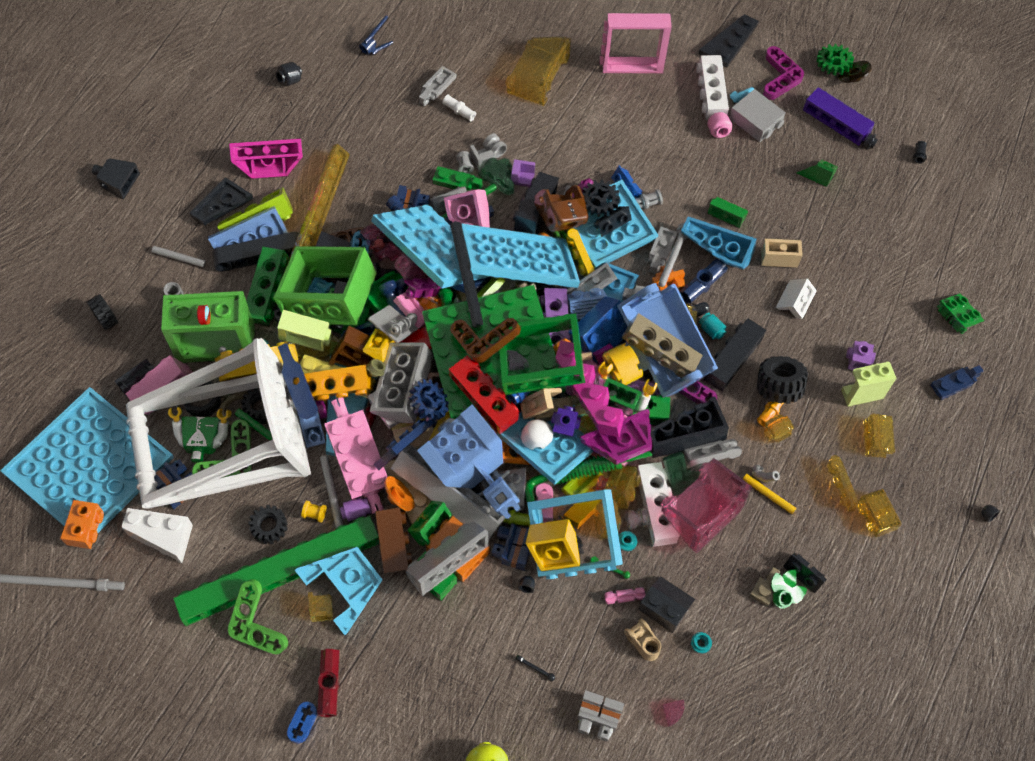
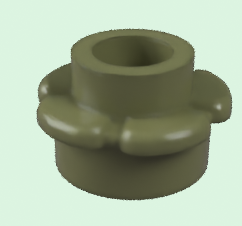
M373 359L366 365V369L372 377H382L385 364L378 359Z

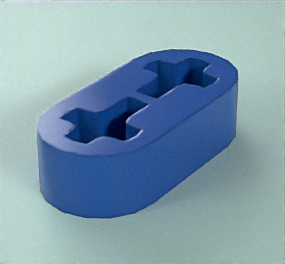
M303 702L297 708L287 730V736L291 742L300 744L307 739L317 718V709L313 703ZM310 707L313 714L311 716L307 715L305 721H302L304 718L303 709L307 710ZM300 724H302L301 732L303 733V735L294 738L295 735L292 733V731L298 730Z

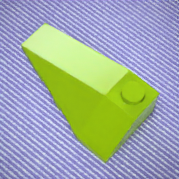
M282 187L263 197L260 204L252 203L244 209V213L239 211L218 223L217 227L219 230L226 229L275 206L282 221H285L291 217L293 208Z

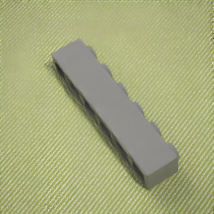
M411 444L401 451L391 467L399 477L404 478L415 489L428 496L431 501L444 502L452 515L461 523L469 524L474 521L488 531V540L495 534L505 519L504 516H500L487 501L470 488L446 487Z

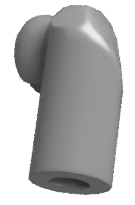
M753 466L752 476L763 483L777 481L780 478L777 471L765 473L762 466Z

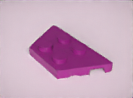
M646 409L624 418L619 437L601 434L598 430L581 436L580 441L615 465L641 455L652 448L651 424L649 422L650 411Z

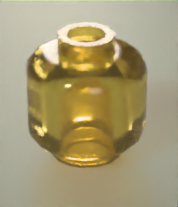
M778 414L765 422L766 429L763 431L768 440L773 439L776 443H780L793 434L794 426L787 415Z

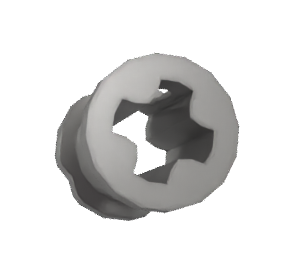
M462 151L456 155V160L459 162L458 171L468 174L473 172L474 167L471 164L472 154L470 152Z

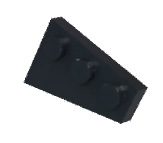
M225 177L190 212V216L205 226L254 198L251 193Z

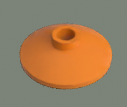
M392 476L387 477L384 485L388 494V500L405 511H411L415 506V502L408 488L399 479Z

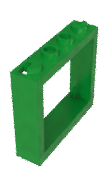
M576 313L518 322L521 331L515 337L520 338L572 330L576 366L509 376L506 345L499 350L501 379L505 395L585 383Z

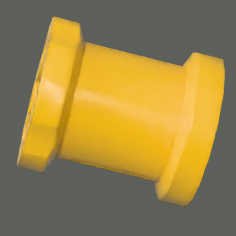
M306 500L301 517H309L322 523L326 515L327 506L311 504L310 501Z

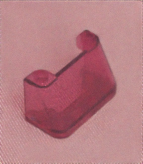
M370 224L360 231L372 253L379 261H382V258L385 257L391 261L396 259L394 263L395 268L401 274L404 281L413 280L414 278L427 279L429 277L375 224Z
M715 458L708 463L705 462L700 467L699 478L677 498L674 495L671 497L667 496L661 503V512L689 548L696 553L741 512L752 488L751 485Z

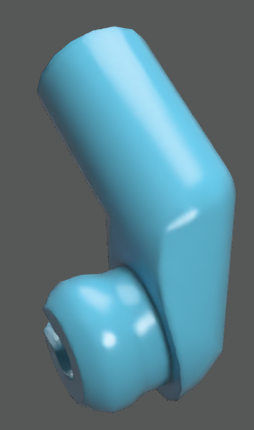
M750 87L739 93L733 91L730 94V99L734 103H738L753 91L754 88Z

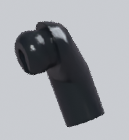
M685 302L693 317L702 316L709 311V304L706 302L695 306Z

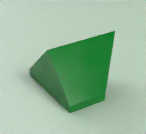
M821 160L818 164L796 173L827 187L838 166Z

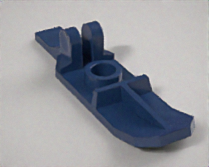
M287 343L278 346L283 360L282 374L299 416L306 420L316 416L318 407L301 365L293 359ZM299 378V383L295 385L294 380Z

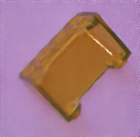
M555 36L532 37L531 40L528 39L525 51L511 76L508 75L506 79L507 93L544 106L548 100L546 92L550 91L551 83L561 64H567L570 59L571 38Z

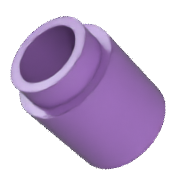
M357 498L343 502L344 507H340L342 518H347L348 522L354 521L359 517H367V514H371L367 498Z

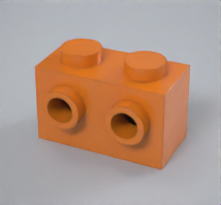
M73 500L61 540L68 546L91 549L92 544L97 539L98 525L103 521L104 517L101 507L97 503Z

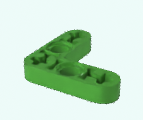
M236 420L231 425L232 457L239 455L236 447L241 443L246 444V451L251 449L250 426L244 420ZM240 424L246 428V430H242V437H247V440H236V438H240L239 432L236 431ZM225 460L198 462L194 465L192 473H197V471L201 470L202 466L204 469H207L211 465H216ZM252 465L247 466L248 468L244 470V473L252 471ZM238 470L224 477H229L242 473L240 470Z
M255 579L248 580L240 587L228 626V633L238 641L272 654H280L287 648L288 639L282 633L252 622L261 596L262 586ZM252 585V589L255 592L250 595L249 599H244L248 597L250 593V590L247 589V587ZM241 604L249 606L250 612L248 615L241 612ZM241 622L240 629L243 631L238 633V629L235 627ZM254 631L262 633V641L259 642L254 639ZM277 639L279 640V644L281 645L278 648H276V643H274V641Z

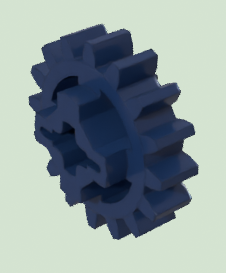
M422 379L409 390L411 395L408 396V399L412 400L410 406L415 407L414 413H419L420 419L425 417L426 422L430 420L435 422L441 419L449 410L446 407L449 402L445 400L447 394L442 393L444 389H439L437 382L432 384L431 379L428 381Z

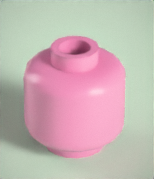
M723 112L714 113L708 119V128L714 137L723 138L731 132L732 123L727 114Z

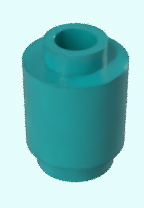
M708 312L700 319L701 329L713 340H719L726 334L727 326L714 314L711 315Z

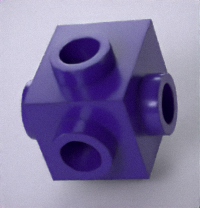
M564 405L563 409L558 408V412L554 411L551 423L554 424V433L573 437L575 429L579 430L581 418L578 417L579 413L575 412V408ZM569 418V423L564 424L563 419Z

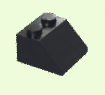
M660 576L641 601L638 610L674 633L695 599Z

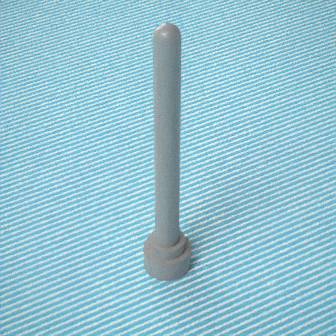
M684 223L679 224L676 230L677 239L658 282L660 287L666 285L683 241L688 238L681 233Z

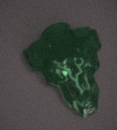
M491 158L486 161L485 167L478 172L480 178L483 181H488L490 185L495 184L501 192L508 196L513 194L514 183L511 180L512 164L510 160L506 158L500 160Z

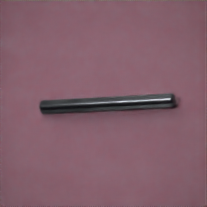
M454 221L450 224L470 318L472 326L479 328L483 326L484 322L473 273L470 271V260L461 222Z

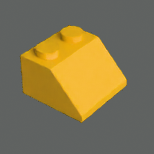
M569 519L530 525L526 545L540 571L580 566L576 532Z

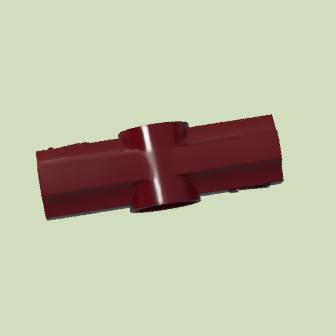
M321 650L317 716L332 718L337 716V699L340 686L338 681L340 650ZM333 679L334 684L331 687H324L325 680Z

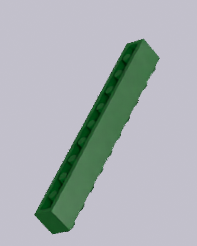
M370 516L366 518L359 517L354 523L340 525L335 531L319 534L316 536V539L302 541L292 549H283L277 555L270 558L264 557L254 565H246L239 568L235 573L221 575L218 580L211 583H202L192 591H183L173 598L181 621L185 626H188L235 606L240 587L248 580L255 579L259 581L262 586L261 594H264L299 579V575L295 572L297 568L358 547L361 552L380 544L379 536ZM252 585L247 587V589L250 590L249 596L244 599H249L250 595L255 592L252 589Z

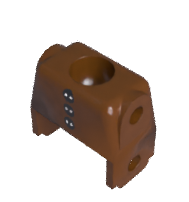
M572 185L565 192V195H550L549 190L546 189L540 190L535 195L534 203L537 211L550 231L574 229L587 223L588 213L585 199L579 186Z

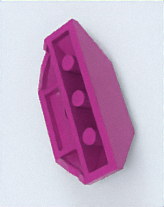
M301 139L229 143L231 162L252 179L288 176L303 157Z

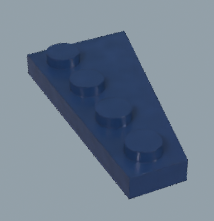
M425 417L423 422L418 420L411 426L413 429L411 432L406 430L398 437L400 439L398 443L394 440L386 447L388 452L374 466L378 471L382 469L435 422L432 420L426 422Z

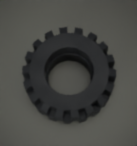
M788 356L766 358L759 366L757 379L758 393L763 395V398L769 399L771 402H778L779 404L797 402L805 393L808 377L807 368L802 362H798L797 359H792Z

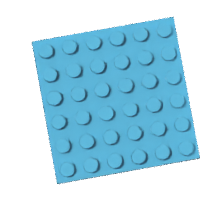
M90 387L0 470L64 527L73 500L97 503L104 513L103 521L99 523L97 533L139 493L136 487L138 479L135 478L136 466L131 436L128 434L130 428L126 423L128 418ZM148 435L153 470L157 472L163 468L166 462L169 463L174 456Z

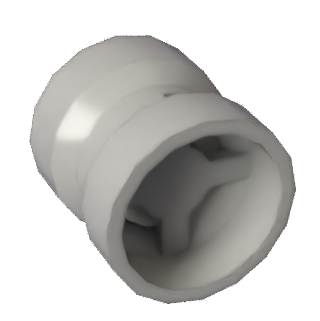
M495 133L489 135L483 142L486 150L492 149L495 155L494 158L501 157L507 150V145L500 141V138Z

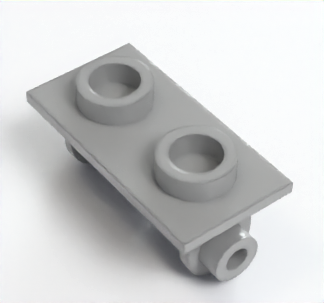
M457 187V189L445 194L432 196L430 203L432 206L434 205L435 212L440 213L446 210L444 197L466 192V187Z

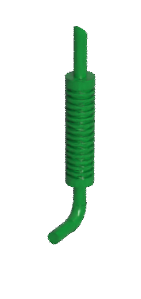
M648 451L622 463L650 457L652 453ZM603 456L593 457V459L589 458V460L585 459V461L583 460L560 481L564 483V480L568 482V479L572 481V478L576 480V477L580 479V477H588L587 475L591 476V474L595 475V473L599 474V472L603 473V471L607 472V470L610 472L611 469L614 471V468L617 470L622 469V464L615 465ZM538 475L527 481L525 485L527 502L535 501L533 488L539 483L549 481L546 477Z

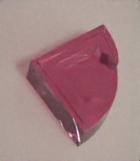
M684 699L663 704L662 707L668 727L676 724L682 717L685 708Z

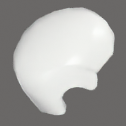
M531 420L523 428L520 438L522 443L531 450L536 447L544 449L552 442L554 433L551 426L544 420Z

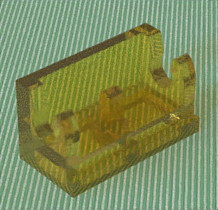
M872 413L864 420L866 456L885 458L886 454L895 453L892 416Z

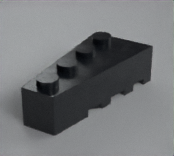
M539 172L536 178L533 177L530 189L527 188L525 199L520 201L519 211L516 210L514 213V231L539 234L541 224L544 221L535 206V195L542 189L549 190L550 195L556 194L559 182L558 177Z
M716 397L710 398L704 404L700 403L694 406V409L686 413L684 411L678 414V417L672 420L669 419L651 428L652 448L649 451L652 453L651 457L656 458L684 451V449L726 440L729 426Z

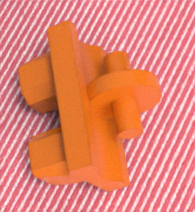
M661 266L660 272L655 273V277L652 278V284L656 283L660 291L672 284H675L679 291L685 287V272L683 269L675 272L672 269L664 287H660L658 282L665 266Z

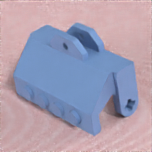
M656 283L648 285L617 305L627 326L639 313L703 355L696 370L680 378L675 372L661 366L652 357L644 355L641 350L629 345L637 354L640 362L637 364L638 369L643 371L649 369L663 398L676 394L718 369L675 284L668 286L662 291L659 290Z

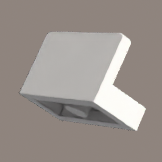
M808 279L790 280L776 308L778 310L789 309L796 319H803L816 293V289Z

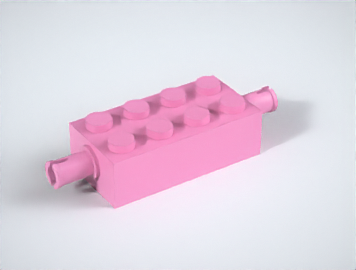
M338 398L340 407L336 399L331 401L337 418L325 423V428L351 500L367 498L371 513L375 514V511H377L375 504L378 511L384 510L378 493L385 490L384 481L387 478L384 467L378 471L374 466L380 459V455L363 410L349 414L344 398Z

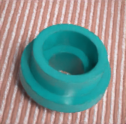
M624 531L619 534L621 550L632 551L635 549L637 537L634 533ZM629 538L631 542L625 543L624 539Z
M698 632L691 639V647L695 652L704 654L711 649L712 640L708 634ZM702 640L705 646H699L697 641Z

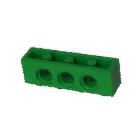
M262 247L246 301L253 322L256 324L269 326L270 321L274 318V307L276 304L274 295L290 261L289 256L284 250ZM263 301H265V304H264L263 306L259 307L260 304H261Z

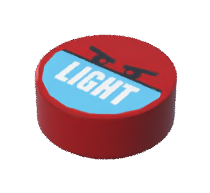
M199 305L197 308V319L200 325L210 324L211 316L208 305Z

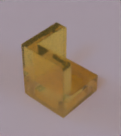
M308 592L309 612L312 622L333 620L331 595L314 596L313 592Z

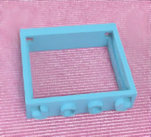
M600 490L527 502L530 525L544 523L542 509L602 500L611 560L583 563L576 567L540 571L537 565L538 577L546 576V580L558 578V574L565 573V577L577 575V571L584 570V574L596 573V568L603 567L604 571L617 570L616 566L623 564L611 490Z

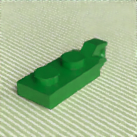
M439 166L432 180L434 185L451 189L465 186L466 192L467 190L471 191V189L480 190L483 186V180L476 178L474 175Z

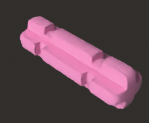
M641 587L635 588V590H619L616 593H613V591L606 592L605 602L607 604H615L616 601L623 603L634 601V599L643 600L645 590Z

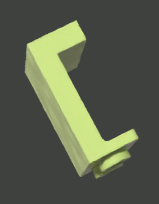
M890 362L856 368L852 371L856 380L855 384L843 386L841 391L847 406L884 399L897 378Z

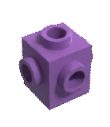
M855 341L852 347H848L846 358H849L848 369L854 370L873 364L876 353L873 352L874 345L864 341Z

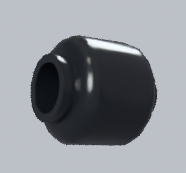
M287 62L278 66L276 78L280 84L291 86L301 80L302 70L296 63Z

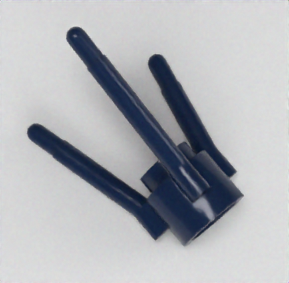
M387 15L372 30L369 36L359 44L360 50L365 55L370 53L375 55L378 51L393 44V41H390L375 48L377 44L372 38L387 20Z

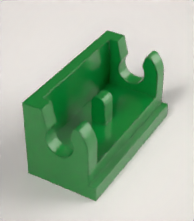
M431 501L407 531L420 546L425 544L428 546L431 543L429 540L430 535L443 519H446V517L450 519L452 513L444 502Z

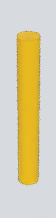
M746 474L742 479L790 514H793L796 510V507L750 475Z

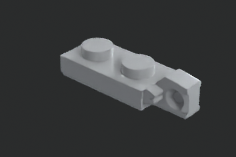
M442 66L423 85L421 95L419 96V104L426 106L430 100L434 101L456 79V73Z
M660 227L658 237L655 239L649 254L648 261L652 262L649 272L657 273L659 265L664 266L667 262L677 237L676 231Z

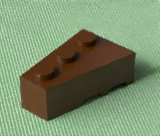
M348 326L334 348L328 365L334 366L336 363L346 367L369 364L374 358L363 352V348L371 336Z
M400 508L375 511L384 573L408 570V565L412 563L411 552H406V544H409L408 532L403 530V524H406L405 511L401 512Z

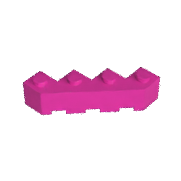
M560 341L555 357L558 368L576 366L574 344L572 342ZM583 363L585 383L569 386L595 424L598 432L619 437L624 421L623 410L607 406L610 398L608 387L593 384L596 377L594 365Z

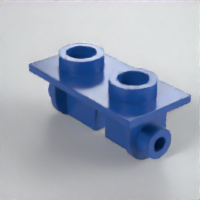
M619 165L611 179L614 183L623 180L633 197L639 198L642 190L636 183H632L634 180L628 173V170L621 168Z

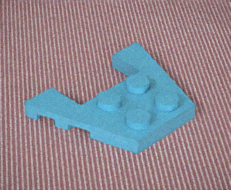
M358 547L295 570L306 586L324 572L345 598L350 607L333 620L344 635L348 633L383 580Z

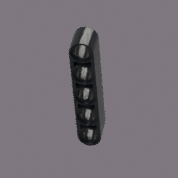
M289 232L215 248L212 251L214 267L217 271L223 272L258 264L262 247L284 250L291 257L296 246H303L301 235L298 232Z

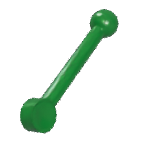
M595 556L590 560V562L599 561ZM611 570L622 575L624 579L630 578L628 571Z

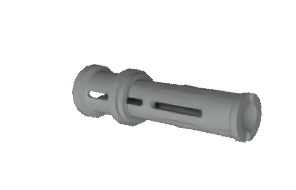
M659 189L646 195L643 193L639 198L635 199L640 208L648 209L649 206L655 204H663L662 194Z

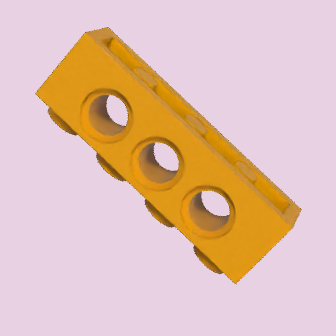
M366 365L304 374L309 387L312 383L316 384V389L312 392V396L314 399L317 398V401L329 400L330 396L346 398L351 393H355L357 396L366 395L367 391L373 390L372 376L368 373ZM353 377L354 384L348 387L347 381ZM299 378L294 380L295 385L299 383ZM334 380L335 386L333 389L329 390L328 384L330 381Z

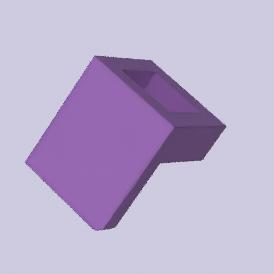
M514 159L511 184L530 187L535 174V163Z

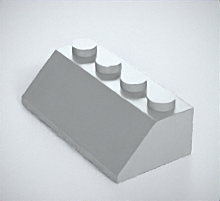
M425 343L389 344L384 361V375L379 378L370 409L371 413L397 423L416 422L418 413H414L415 407L410 406L412 400L408 399V396L411 395L409 390L413 388L415 383L422 379L427 381L433 353Z
M474 521L469 524H463L452 537L447 536L436 549L431 548L420 561L412 562L408 566V570H406L408 579L422 596L488 547V531Z

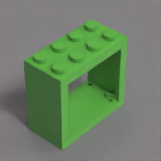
M296 246L274 295V300L281 312L286 310L329 322V324L357 325L375 279L376 271L365 247ZM313 277L349 278L343 294L307 293Z
M243 291L163 295L161 330L174 358L183 363L215 361V358L220 356L219 348L221 346H224L226 351L232 350V353H237L240 349L253 342L255 325ZM199 305H208L211 316L209 325L199 324L197 319V308Z

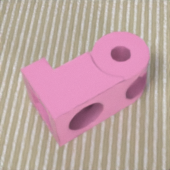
M543 483L537 486L535 492L536 501L553 498V489L550 485ZM553 507L542 509L544 523L552 522Z

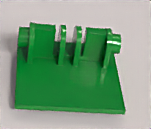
M961 294L940 300V304L937 306L938 312L946 321L951 319L949 324H953L952 327L957 333L964 334L967 331L966 328L985 321L981 317L980 312L974 309L969 304L968 299Z

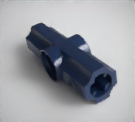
M715 259L705 269L698 271L696 277L679 291L684 302L691 304L702 293L707 292L710 286L727 272L726 264L719 259Z

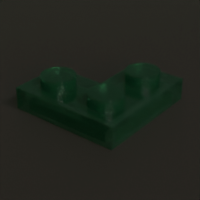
M682 452L662 458L673 496L710 483L706 465L701 463L687 469Z

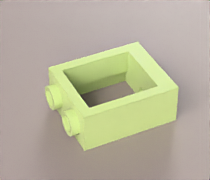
M283 310L278 324L280 340L323 352L325 346L329 347L332 337L329 322Z

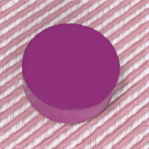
M315 400L320 419L327 418L324 401Z

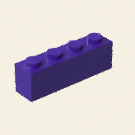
M819 87L806 99L803 111L858 146L871 133L875 124L869 118H866Z

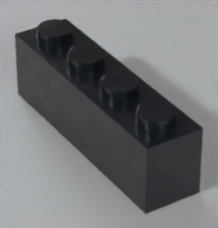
M749 318L744 323L740 322L735 329L736 334L728 337L725 342V348L723 350L720 348L714 357L718 369L706 375L704 380L723 392L763 340L767 330Z

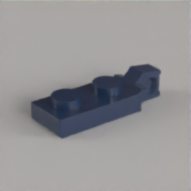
M980 365L972 369L968 367L961 368L933 381L930 386L940 400H943L971 387L978 381L976 378L981 376L980 374L984 370Z

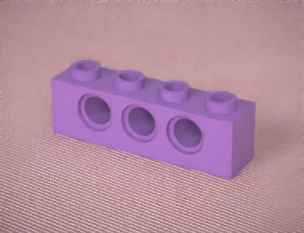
M544 288V295H540V305L544 306V318L568 314L567 288ZM551 307H556V308H558V310H557V311H553V310H551L550 308H551ZM569 330L549 333L551 342L560 341L564 338L570 341Z

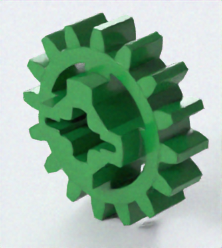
M828 44L827 48L822 47V50L818 51L816 62L818 67H822L821 71L826 70L828 75L831 72L834 76L837 73L843 75V71L848 72L849 68H852L854 61L853 52H848L849 48L844 49L843 45L838 47L837 44H834V46Z

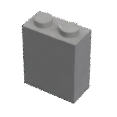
M754 89L732 107L729 119L757 141L761 142L764 138H769L776 128L779 129L784 124L785 112Z

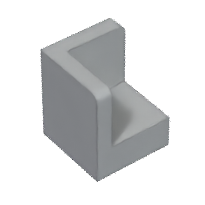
M470 145L472 160L478 171L494 166L495 155L492 149L487 151L486 148L477 151L474 145Z

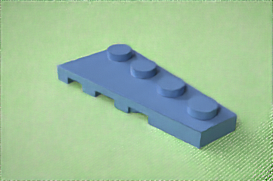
M275 206L209 236L208 240L215 249L289 232Z

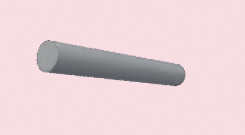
M157 246L152 248V253L202 268L206 264V261Z

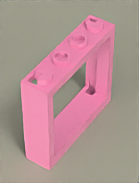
M608 13L607 21H604V32L606 33L602 34V43L604 45H601V55L603 56H600L599 61L600 65H603V73H663L671 32L670 14ZM612 29H661L656 57H609Z

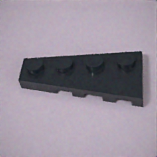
M744 14L700 48L698 54L701 56L721 55L722 65L728 68L758 26L759 21Z

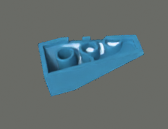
M687 217L681 230L682 234L725 264L742 270L749 265L755 252L756 238L691 217Z

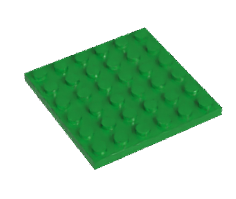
M534 285L478 298L484 322L483 326L479 328L472 326L467 301L422 311L439 378L444 389L443 392L447 394L445 400L449 402L447 407L450 418L456 419L469 406L473 405L449 377V369L467 355L469 356L451 333V325L457 320H464L477 337L481 339L508 318H514L517 322L543 319V312ZM462 328L459 329L461 334L465 333ZM549 333L514 338L506 344L509 376L558 368ZM469 338L465 344L472 343L474 338ZM493 338L490 344H495L499 338ZM498 350L487 360L479 363L481 367L480 370L492 378V384L504 392L501 379L500 352ZM471 376L467 380L470 382H474L477 380V378ZM565 386L555 387V388H561L562 392H565V391H566V387H565ZM540 390L531 391L527 396L532 395ZM482 391L480 393L482 396L490 395L488 391ZM496 405L493 409L501 408V406Z

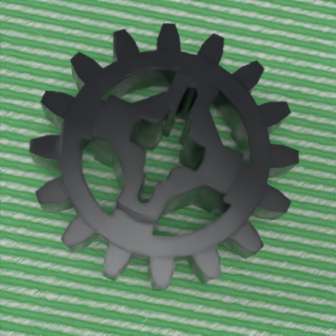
M601 179L600 183L594 180L593 185L587 183V188L583 187L582 194L585 199L587 211L590 210V215L597 213V217H600L603 213L606 217L607 212L613 214L614 209L618 208V203H620L619 190H616V185L610 186V181L605 184L603 179Z

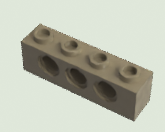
M639 313L630 321L622 336L629 345L635 346L644 355L652 357L661 366L672 370L680 378L694 372L703 356Z

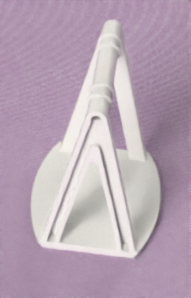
M262 338L254 339L252 343L241 351L126 404L128 416L126 423L130 428L128 434L131 436L136 466L135 478L138 479L136 487L140 492L142 508H154L283 477H307L311 475L298 413L282 374L283 363ZM255 361L257 372L255 375L200 386ZM260 388L273 440L156 490L158 483L154 478L156 472L152 466L147 435L149 429L146 427L147 418L144 416L145 412ZM284 456L290 462L224 477L269 457Z

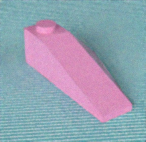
M472 190L444 197L446 212L450 221L490 228L489 207L485 190Z

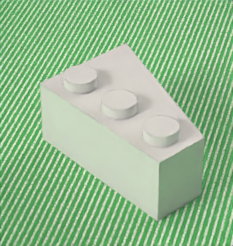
M127 508L122 528L128 536L149 547H153L180 563L183 562L193 526L188 517Z

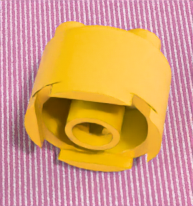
M626 343L603 353L602 357L605 361V367L607 368L610 364L613 365V369L610 372L612 380L628 385L643 377L642 369L638 370L637 364L640 362L633 349L629 345L626 346Z

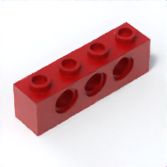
M467 355L449 369V377L500 435L518 421L519 410L514 403H509L506 400V395L502 389H497L492 384V378L480 370L479 363L474 362ZM471 376L477 378L474 382H470L467 379ZM482 391H488L490 395L482 396L480 393ZM499 405L503 409L501 411H495L493 407Z

